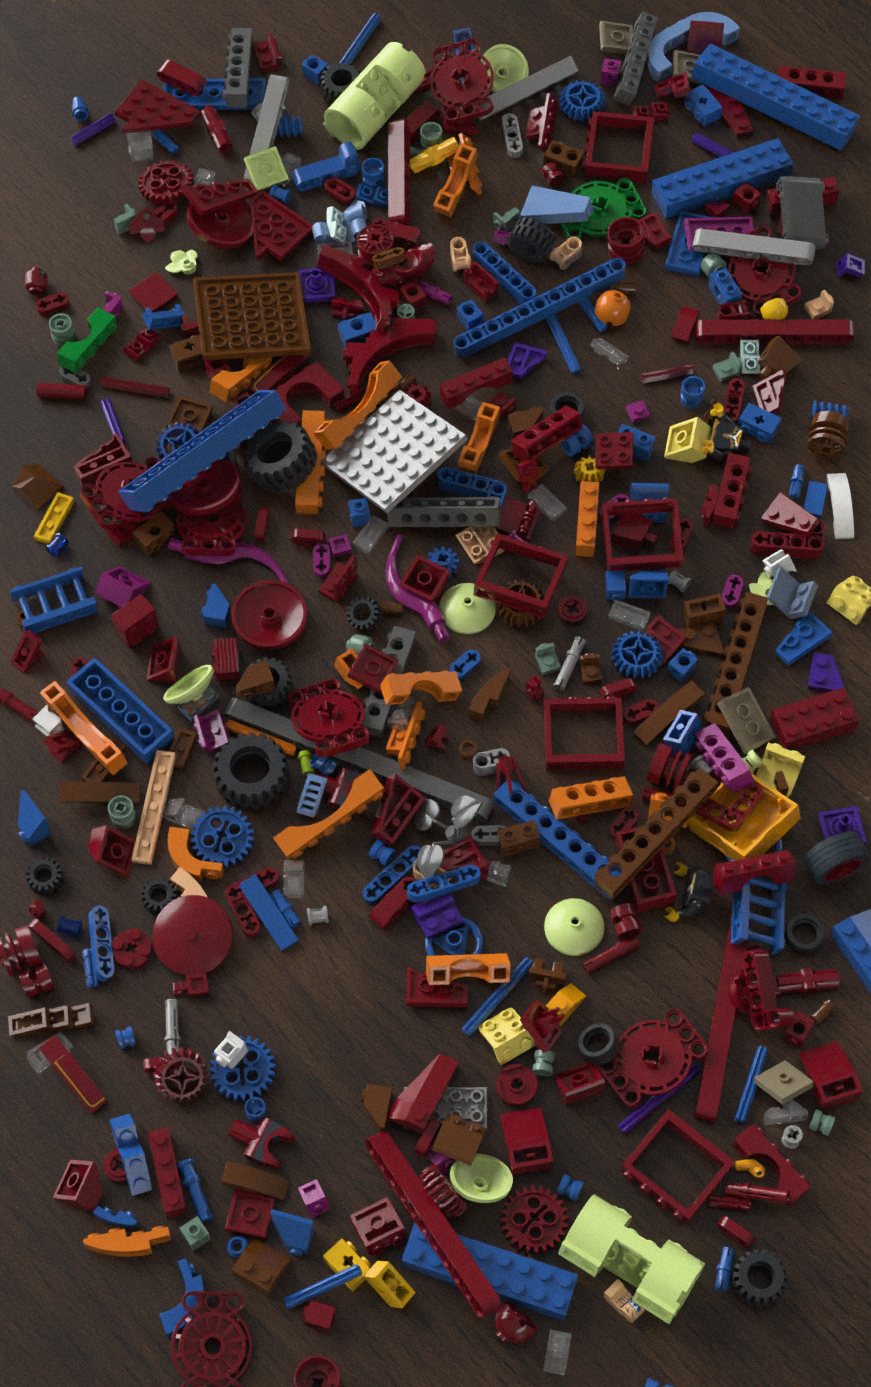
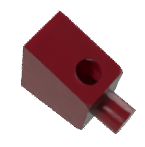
M642 514L622 515L612 533L611 543L640 550L644 542L655 545L659 535L650 532L652 521Z

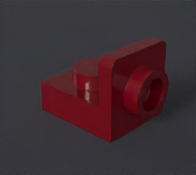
M501 392L489 402V404L500 407V417L503 420L508 414L516 410V399L513 397L509 400Z

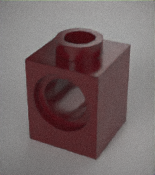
M745 182L734 192L732 203L749 214L752 210H756L759 207L761 193Z
M416 281L407 283L400 288V299L404 304L413 306L414 312L427 306L426 294Z
M796 1011L794 1022L787 1027L783 1038L793 1046L798 1045L802 1047L815 1020ZM793 1028H800L803 1033L797 1034Z
M310 1301L309 1306H305L302 1319H305V1326L330 1333L336 1315V1308Z

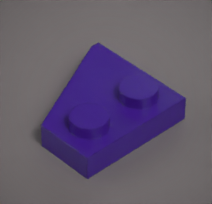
M514 342L507 361L513 371L512 377L522 379L547 357V351Z
M813 652L807 689L830 692L843 688L844 685L833 655Z

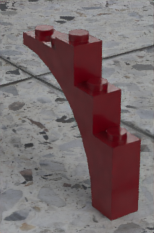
M323 245L317 259L316 268L335 276L352 287L371 309L376 323L375 331L383 333L384 328H388L390 324V315H393L394 310H397L400 306L399 291L382 286L373 272L364 269V266H362L363 258Z
M393 318V324L389 325V331L380 333L370 330V337H366V343L347 342V349H343V360H346L348 374H351V377H347V388H350V396H358L360 384L365 375L384 357L409 347L435 345L436 320Z

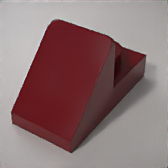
M30 630L25 631L10 662L23 673L26 672L44 655L39 650L43 641Z
M70 730L46 736L43 741L48 747L49 753L59 762L65 761L82 745V742Z

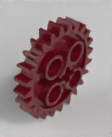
M166 160V163L160 161L159 165L153 163L154 167L148 166V171L143 170V175H140V180H138V187L142 197H145L146 201L150 199L151 203L156 201L157 205L161 202L166 205L168 201L173 204V200L179 202L180 197L185 198V194L182 191L183 185L193 187V184H195L191 168H188L187 164L182 165L181 161L176 164L175 160L172 163H169V160Z
M531 1185V1191H528L523 1186V1193L515 1190L516 1197L514 1198L509 1195L508 1200L510 1203L504 1202L503 1207L507 1210H501V1215L504 1218L500 1219V1224L505 1225L501 1228V1231L508 1232L505 1235V1239L512 1238L511 1246L518 1244L519 1252L524 1247L526 1248V1254H529L531 1249L534 1250L535 1255L538 1254V1249H541L545 1254L547 1246L554 1250L553 1242L560 1245L561 1240L559 1237L565 1238L566 1233L563 1230L568 1229V1224L564 1222L569 1220V1216L563 1214L567 1212V1208H561L564 1201H556L558 1194L556 1193L551 1196L550 1188L543 1192L542 1186L537 1191L534 1185ZM532 1201L537 1202L539 1207L531 1209L528 1203ZM547 1206L548 1208L539 1215L538 1222L533 1221L529 1226L531 1218L535 1219L541 1212V1209ZM550 1215L554 1217L555 1221L547 1223L544 1217ZM522 1217L525 1222L517 1224L514 1222V1218ZM529 1226L527 1231L524 1234H522L521 1231ZM538 1231L541 1236L539 1238H532L530 1232Z

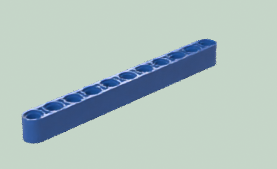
M620 258L612 259L458 335L454 339L455 355L459 358L468 357L548 317L550 314L561 311L621 281L625 277V261Z

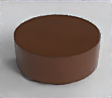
M473 740L462 741L458 748L459 755L465 760L473 759L478 753L477 744Z

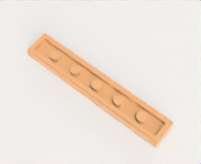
M156 750L131 861L133 863L152 865L176 759V753Z

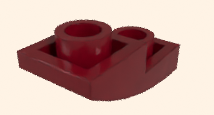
M651 102L650 106L634 105L632 108L633 115L654 117V122L665 120L671 116L668 102Z
M683 306L677 317L671 338L689 343L700 310Z
M145 328L137 334L136 340L124 347V353L138 361L160 341L162 335L154 330Z
M709 485V491L705 493L703 508L700 509V520H704V527L710 524L715 511L717 485Z
M148 520L141 522L122 521L114 529L108 530L107 535L121 546L133 538L132 532Z

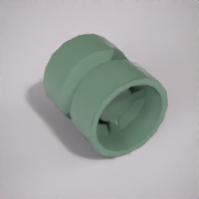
M428 122L421 126V149L425 150L435 144L442 143V128L439 124Z
M63 313L52 316L49 320V328L54 344L62 347L67 341L74 342L75 333L71 318Z
M120 795L110 800L108 812L112 824L122 830L132 827L136 821V813L131 799Z

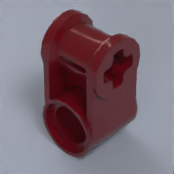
M739 300L721 304L716 320H751L752 314L747 308L748 302L746 300Z

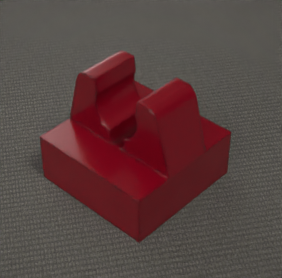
M439 725L432 728L424 743L429 747L441 750L446 747L441 740L448 741L451 737L446 732L447 728Z

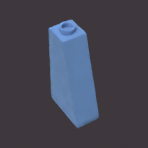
M532 186L520 216L521 219L533 218L544 224L585 222L592 215L594 205H592L590 197Z

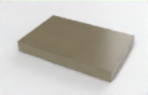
M749 687L717 702L744 754L776 738Z

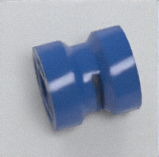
M317 754L310 761V766L320 770V774L329 776L337 765V761L333 758H323Z
M377 840L370 849L369 857L378 859L380 864L388 866L396 850L385 846V843L381 840Z
M252 1097L246 1101L245 1112L248 1120L259 1123L262 1117H266L265 1103L261 1098Z
M564 1174L557 1194L561 1196L566 1195L570 1200L576 1202L584 1182L574 1181L571 1176Z

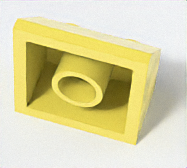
M698 417L670 426L664 457L689 463L705 459L707 454L702 453V448L705 447L702 443L710 439L711 427Z

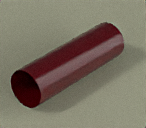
M38 382L36 393L37 397L85 400L86 385Z

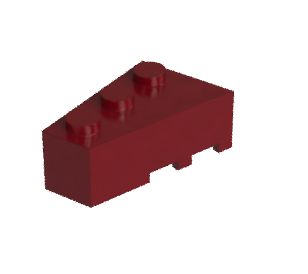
M117 432L112 435L113 438L106 444L102 443L100 449L95 453L88 454L73 466L81 487L84 484L96 486L100 473L112 464L132 462V458ZM106 475L101 478V481H104Z
M396 773L387 778L384 796L381 798L370 833L376 840L384 842L385 846L395 842L425 799L421 793Z

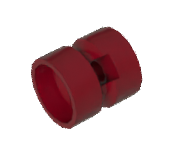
M633 903L620 904L610 910L612 922L616 924L614 929L618 939L625 940L634 934L637 936L642 932L640 921L636 919L637 912Z
M46 964L35 967L33 972L27 970L19 973L27 998L37 995L39 990L45 992L54 988Z

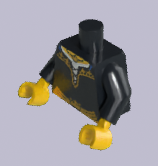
M717 403L713 405L714 409L710 411V414L718 417L715 418L710 440L702 443L705 446L702 448V453L721 462L727 460L729 453L737 455L738 449L749 451L751 440L741 438L743 428L739 427L723 412L724 407L722 404Z
M677 862L675 865L680 868L678 871L673 872L681 877L688 876L686 877L679 911L672 907L665 909L669 915L664 917L671 922L677 921L679 917L681 919L699 917L709 905L713 890V876H710L705 868L697 866L687 867Z

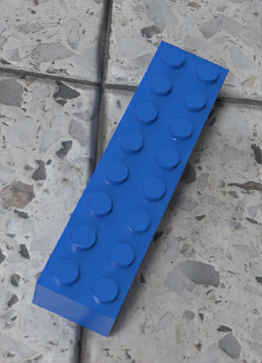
M779 138L654 179L651 194L665 219L679 215L680 210L687 212L705 206L707 203L732 197L734 192L745 182L756 189L776 182L780 177L791 176L793 162Z
M414 1223L402 1258V1267L457 1285L417 1224ZM457 1234L500 1300H509L515 1305L565 1321L578 1274Z

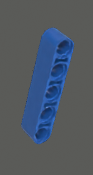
M477 242L474 245L473 261H476L499 282V286L521 305L536 297V289L488 244Z

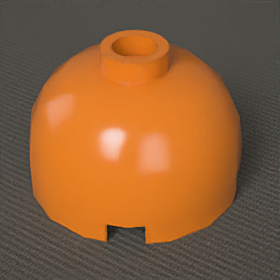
M609 290L599 296L594 312L597 318L606 324L610 322L613 323V326L622 325L629 316L631 310L630 301L622 292Z

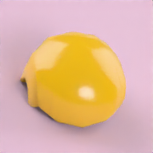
M775 298L765 303L760 311L764 320H784L788 315V306L783 298Z

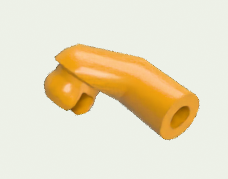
M757 1160L735 1161L736 1171L747 1170L756 1178H763L765 1176V1168Z

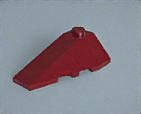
M440 1053L395 1099L387 1119L419 1134H423L435 1115L459 1061Z

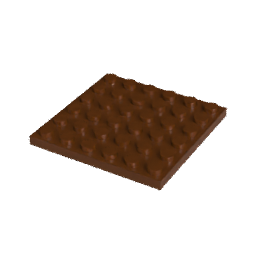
M299 272L193 278L203 360L311 354Z

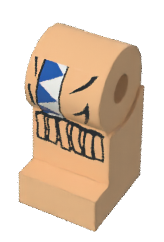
M619 1279L604 1292L603 1297L631 1323L645 1311L643 1307L632 1301L633 1296L626 1290Z

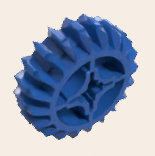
M576 80L575 84L570 82L569 86H565L561 92L560 108L564 115H568L569 119L574 118V121L580 120L581 123L583 120L589 121V118L593 116V111L603 112L606 101L605 95L601 87H597L596 83L591 84L590 81L586 83L584 80L582 82Z
M176 422L175 427L169 424V430H162L164 435L158 434L159 439H161L156 441L157 446H159L156 448V452L159 453L158 458L163 460L168 456V444L173 447L171 452H174L178 449V445L182 446L188 442L190 436L192 438L199 434L198 428L193 429L192 424L187 426L185 422L181 426Z
M632 630L630 635L624 633L623 638H617V642L613 644V650L611 651L613 656L612 663H615V669H619L620 674L626 673V678L632 675L634 680L637 676H640L642 680L644 675L650 677L652 672H657V667L661 666L660 660L663 659L661 654L662 647H659V641H654V635L648 637V632L644 635L641 634L640 630L637 634H634ZM636 650H638V660H636Z

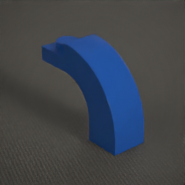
M186 1258L178 1261L186 1285L185 1294L190 1291H205L202 1276L199 1275L193 1278V1276H196L193 1264H188ZM190 1295L186 1298L188 1307L194 1308L197 1305L196 1297ZM181 1303L175 1308L159 1314L168 1339L172 1337L173 1331L180 1319L188 1313L183 1309ZM190 1315L188 1318L193 1319L194 1316ZM185 1322L180 1325L177 1334H181L182 1329L186 1325Z

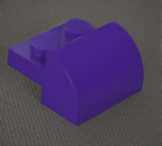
M450 893L410 906V911L427 940L463 923V918L455 906L454 899Z

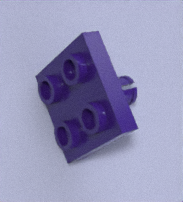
M318 268L298 270L303 303L332 301V299H335L333 275Z
M857 806L818 813L824 840L840 833L853 831L859 835L863 844L866 845L867 841Z

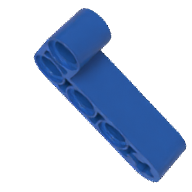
M345 142L339 147V156L297 168L291 173V177L298 191L309 190L324 185L328 178L336 177L341 180L357 174L360 170L359 156L353 143Z
M448 467L439 469L437 473V485L441 490L466 497H500V509H502L507 497V486L504 482Z

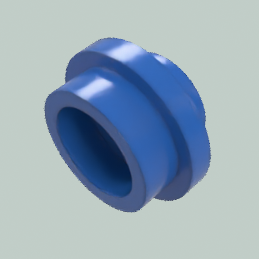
M233 1237L227 1243V1251L230 1256L239 1258L248 1246V1243L243 1237ZM237 1244L242 1246L239 1251L234 1250V1246Z

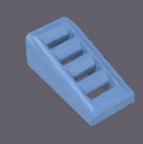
M308 773L298 803L297 813L313 818L318 816L327 778ZM311 781L320 783L321 786L312 785ZM309 789H312L319 792L318 794H314L308 791ZM310 797L316 799V801L313 802L306 799ZM305 805L312 806V807H313V810L308 809V808H305L304 806H305Z

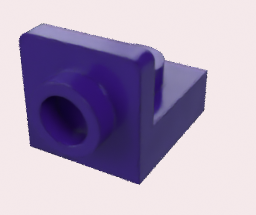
M847 253L836 264L837 276L841 277L847 272L861 278L865 275V260Z

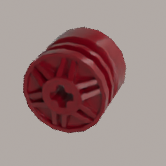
M630 217L618 218L609 225L607 239L608 252L611 259H623L625 265L639 261L645 251L643 225L638 220Z
M373 224L366 226L357 236L358 257L363 258L362 266L366 270L372 271L375 268L372 260L375 254L394 248L393 234L390 229L383 225Z
M660 743L651 762L646 781L659 785L663 778L667 779L665 785L667 789L670 788L672 782H675L674 791L679 785H683L686 782L691 769L692 754L687 753L684 760H681L683 751L680 750L676 757H672L673 747Z
M28 925L15 929L16 939L12 940L8 933H5L7 943L3 944L0 937V961L9 976L15 975L12 968L13 965L17 966L19 973L22 972L21 962L23 961L26 962L29 968L43 964Z
M321 1355L310 1356L302 1360L296 1368L294 1374L295 1387H315L316 1383L318 1385L322 1384V1387H341L339 1370L335 1363L327 1357Z

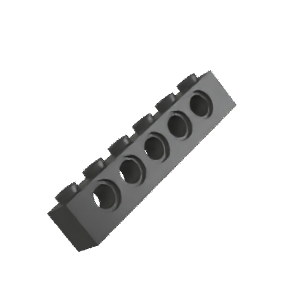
M642 11L635 22L613 98L614 101L629 106L636 96L658 17Z
M232 28L231 35H228V45L230 46H227L226 67L228 68H225V78L227 79H224V89L226 90H223V100H226V105L229 108H247L253 43L252 28Z
M500 497L404 498L387 513L389 527L397 528L500 526Z
M394 626L392 632H389L387 635L386 643L388 645L387 648H383L382 652L398 660V664L393 671L397 675L405 674L416 642V631ZM400 647V648H402V649H401V650H395L394 648ZM369 688L370 696L365 698L363 708H365V720L362 727L368 729L369 735L383 738L394 705H386L384 699H377L378 696H383V693L380 694ZM374 712L379 713L377 716H372L371 714Z

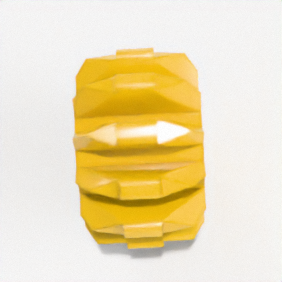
M589 455L587 459L582 457L580 461L576 462L574 474L576 475V481L599 482L604 479L605 469H596L595 458L591 459Z

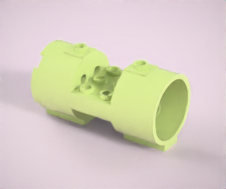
M397 42L388 43L325 111V122L323 123L332 137H335L341 143L352 142L356 150L362 149L390 116L425 80L424 74L426 71L424 65L412 50L408 52L402 48V44Z
M594 1194L576 1218L558 1254L594 1277L603 1267L637 1288L632 1299L633 1302L670 1324L691 1292L705 1263L689 1254L680 1244L670 1240L662 1248L657 1247L653 1241L646 1240L634 1229L627 1228L632 1216L624 1209L612 1206Z

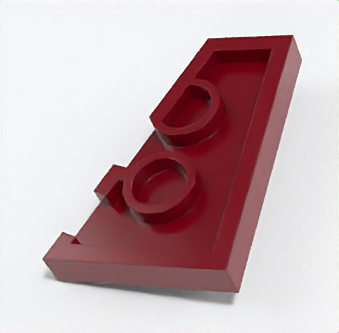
M407 967L406 1006L467 1008V985L454 981L447 985H429L426 972L423 974Z

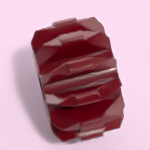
M412 383L411 388H405V394L427 409L429 408V405L432 403V394L428 391L427 386L421 387L420 383L418 386H415Z

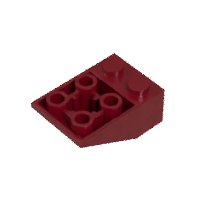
M837 1041L798 1053L807 1077L814 1081L812 1090L820 1110L860 1098L863 1092L860 1082Z
M541 1107L500 1114L512 1175L553 1168L554 1161Z

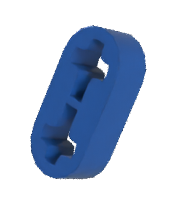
M476 650L466 651L452 663L450 672L462 668V673L457 672L459 681L465 679L480 665V653ZM469 657H470V658H474V657H475V658H476V659H475V662H474L473 660H471V661L469 662Z

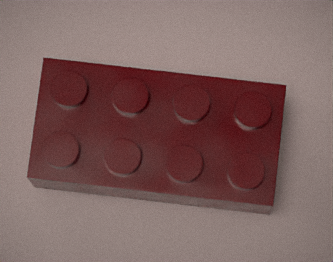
M843 687L772 709L770 721L781 746L787 750H794L854 731L857 728L859 718Z
M639 827L616 832L615 844L618 853L622 850L621 846L623 843L635 836L634 833ZM657 830L650 831L652 834H658ZM643 843L637 845L639 848L647 847ZM663 849L628 883L637 913L675 904L677 894ZM631 857L624 859L626 862L634 861Z

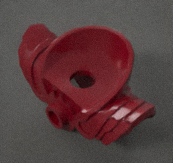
M428 243L415 249L407 250L405 252L406 259L403 262L383 269L373 268L372 272L385 287L394 286L395 288H402L407 283L419 281L422 279L426 269L430 268L435 261L434 246ZM407 261L408 265L406 267H402Z

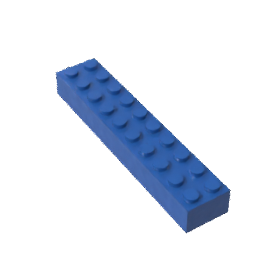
M711 43L694 64L692 79L841 151L856 131L860 115Z
M276 390L257 391L118 492L129 510L151 511L157 502L166 500L169 497L168 494L180 490L186 481L195 479L198 476L197 473L209 469L212 466L211 463L224 458L226 452L238 448L240 442L252 438L255 431L264 429L268 426L269 421L282 416V412L286 410V407Z

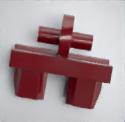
M343 297L332 299L331 316L342 318V321L358 317L363 314L364 304L360 300L349 302Z

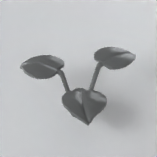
M461 796L456 799L451 808L453 816L451 821L454 825L448 827L436 820L440 813L438 803L431 799H424L414 813L415 827L420 831H427L434 822L446 829L445 835L449 840L433 842L431 846L424 845L419 851L417 865L425 878L434 876L442 865L444 850L439 845H454L468 838V832L464 827L475 817L483 804L482 801L469 796Z

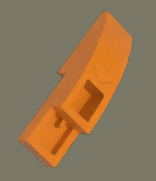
M156 1226L152 1228V1231L145 1233L143 1231H136L131 1233V1236H127L125 1229L113 1228L108 1231L109 1233L101 1235L100 1233L90 1234L87 1236L88 1238L83 1239V1243L86 1249L97 1253L118 1257H132L153 1254L151 1245L171 1241L172 1239L168 1227Z

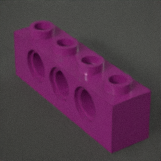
M715 723L694 733L697 740L694 742L697 750L704 753L703 756L708 764H712L714 773L717 776H721V781L725 788L729 787L735 793L754 783L749 767Z

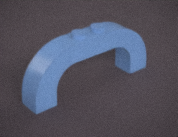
M714 12L696 13L678 21L671 27L665 28L652 39L647 58V67L650 75L657 83L671 76L672 64L664 54L688 41L690 20L724 23L722 39L724 46L738 39L740 27L727 16Z

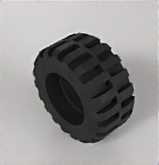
M276 421L275 424L269 423L264 429L257 430V433L250 438L251 441L247 442L245 446L243 462L247 471L260 488L272 492V490L273 492H281V490L286 492L292 487H298L299 483L306 481L307 476L311 475L313 472L312 467H315L317 452L313 442L303 427L290 421H284V423ZM290 450L282 460L270 463L277 454Z
M249 733V736L240 734L237 739L232 737L228 740V745L223 744L220 747V753L218 752L215 756L213 770L217 789L226 802L231 801V806L236 808L241 806L242 810L247 811L249 808L259 810L261 806L267 808L270 806L271 801L277 802L279 794L283 795L286 791L285 786L289 782L286 754L283 753V748L279 744L276 745L274 739H267L264 734L255 736V733ZM249 760L261 761L270 768L267 776L256 783L240 782L233 776V773L241 763Z

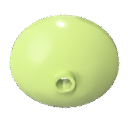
M499 44L489 48L483 56L490 62L494 72V83L491 90L493 93L528 77V63L524 55L517 48L507 44ZM489 69V70L487 71V73H488V76H491V72H490V69ZM501 70L503 75H500L498 71Z
M461 583L451 587L444 593L440 600L439 609L446 620L445 625L449 629L460 634H475L486 629L493 621L496 611L495 602L473 596V583Z
M204 665L192 670L176 681L166 691L163 699L169 704H183L191 700L197 701L203 696L202 693L209 686L214 669L211 665Z
M566 899L558 902L549 910L544 924L545 935L550 945L558 952L569 956L585 955L593 951L600 944L604 935V920L599 910L591 903L582 899ZM577 920L579 923L573 924L571 921Z
M476 1154L471 1166L455 1161L450 1171V1182L455 1191L464 1198L477 1203H491L503 1199L508 1195L513 1184L510 1169L499 1159L485 1154Z

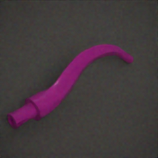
M397 535L386 564L388 588L392 596L399 603H403L404 606L422 615L429 629L435 631L440 643L445 642L444 638L447 642L451 637L444 626L446 620L435 601L430 602L399 586L401 580L396 568V556L404 537Z
M171 538L168 549L183 553L182 541ZM235 542L236 552L231 556L185 555V558L210 564H223L238 558H252L271 568L279 581L290 584L280 566L269 554L248 543ZM192 544L186 546V548L194 547ZM225 545L223 548L230 549L232 546ZM205 546L204 548L210 549L213 546Z

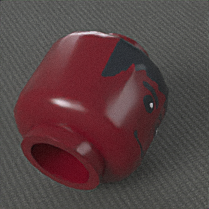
M34 267L25 273V289L30 294L41 295L47 290L48 275L41 268Z

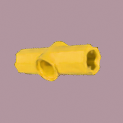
M451 137L411 158L410 166L414 174L429 166H435L444 161L445 158L455 154L459 144L455 137Z

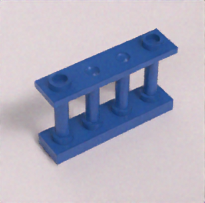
M82 567L71 568L66 572L23 586H16L10 590L12 602H20L26 617L25 620H22L24 632L30 630L32 633H37L98 612L95 598H87L80 580L84 579ZM73 583L80 601L69 604L62 586ZM55 589L62 607L51 610L44 592ZM34 595L38 596L44 611L43 614L33 616L26 599Z
M754 877L746 882L739 892L733 893L731 944L738 946L751 939L769 944L770 955H775L783 950L785 945L786 882L775 884L774 881ZM750 884L771 889L772 900L751 894ZM749 902L770 907L771 918L751 913ZM749 920L771 926L770 936L750 931L748 928Z

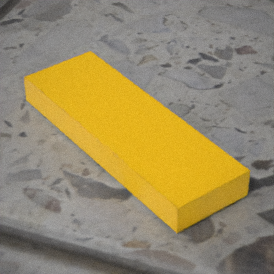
M57 492L34 535V540L52 545L75 502L73 497Z

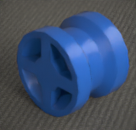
M131 1026L123 1031L115 1030L120 1050L125 1049L129 1045L132 1047L136 1046Z

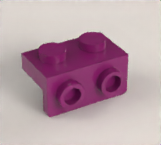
M217 709L202 717L198 714L194 715V728L199 734L200 739L198 741L203 750L205 749L213 754L219 751L223 744L228 745L230 737L221 710Z

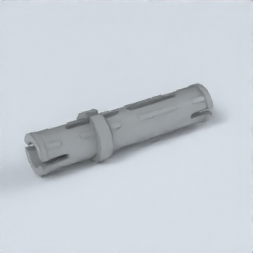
M581 637L574 638L571 649L566 653V660L553 684V687L557 689L561 683L559 691L565 690L576 662L580 660L581 651L586 644V640L582 639L578 645Z
M176 999L165 1001L166 1036L164 1037V1042L169 1054H172V1048L179 1052V1043L181 1042L178 1032V1000Z

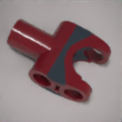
M345 768L339 770L336 779L316 773L315 775L327 778L324 794L330 795L327 806L337 811L347 799L354 780L362 774ZM312 781V783H311L312 785H315V786H318V787L321 786L320 783H317V782H314V781Z
M262 1117L257 1128L236 1119L229 1131L230 1137L248 1145L243 1154L245 1158L273 1170H279L282 1163L273 1158L274 1156L269 1153L270 1146L277 1141L293 1143L296 1138L292 1132L282 1125Z

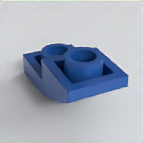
M360 183L354 200L363 201L365 204L372 206L388 207V189L380 186L374 189Z
M97 1206L93 1212L95 1218L116 1228L138 1230L140 1227L136 1221L137 1217L129 1211L124 1213L120 1210L114 1216L115 1213L107 1207L102 1209Z

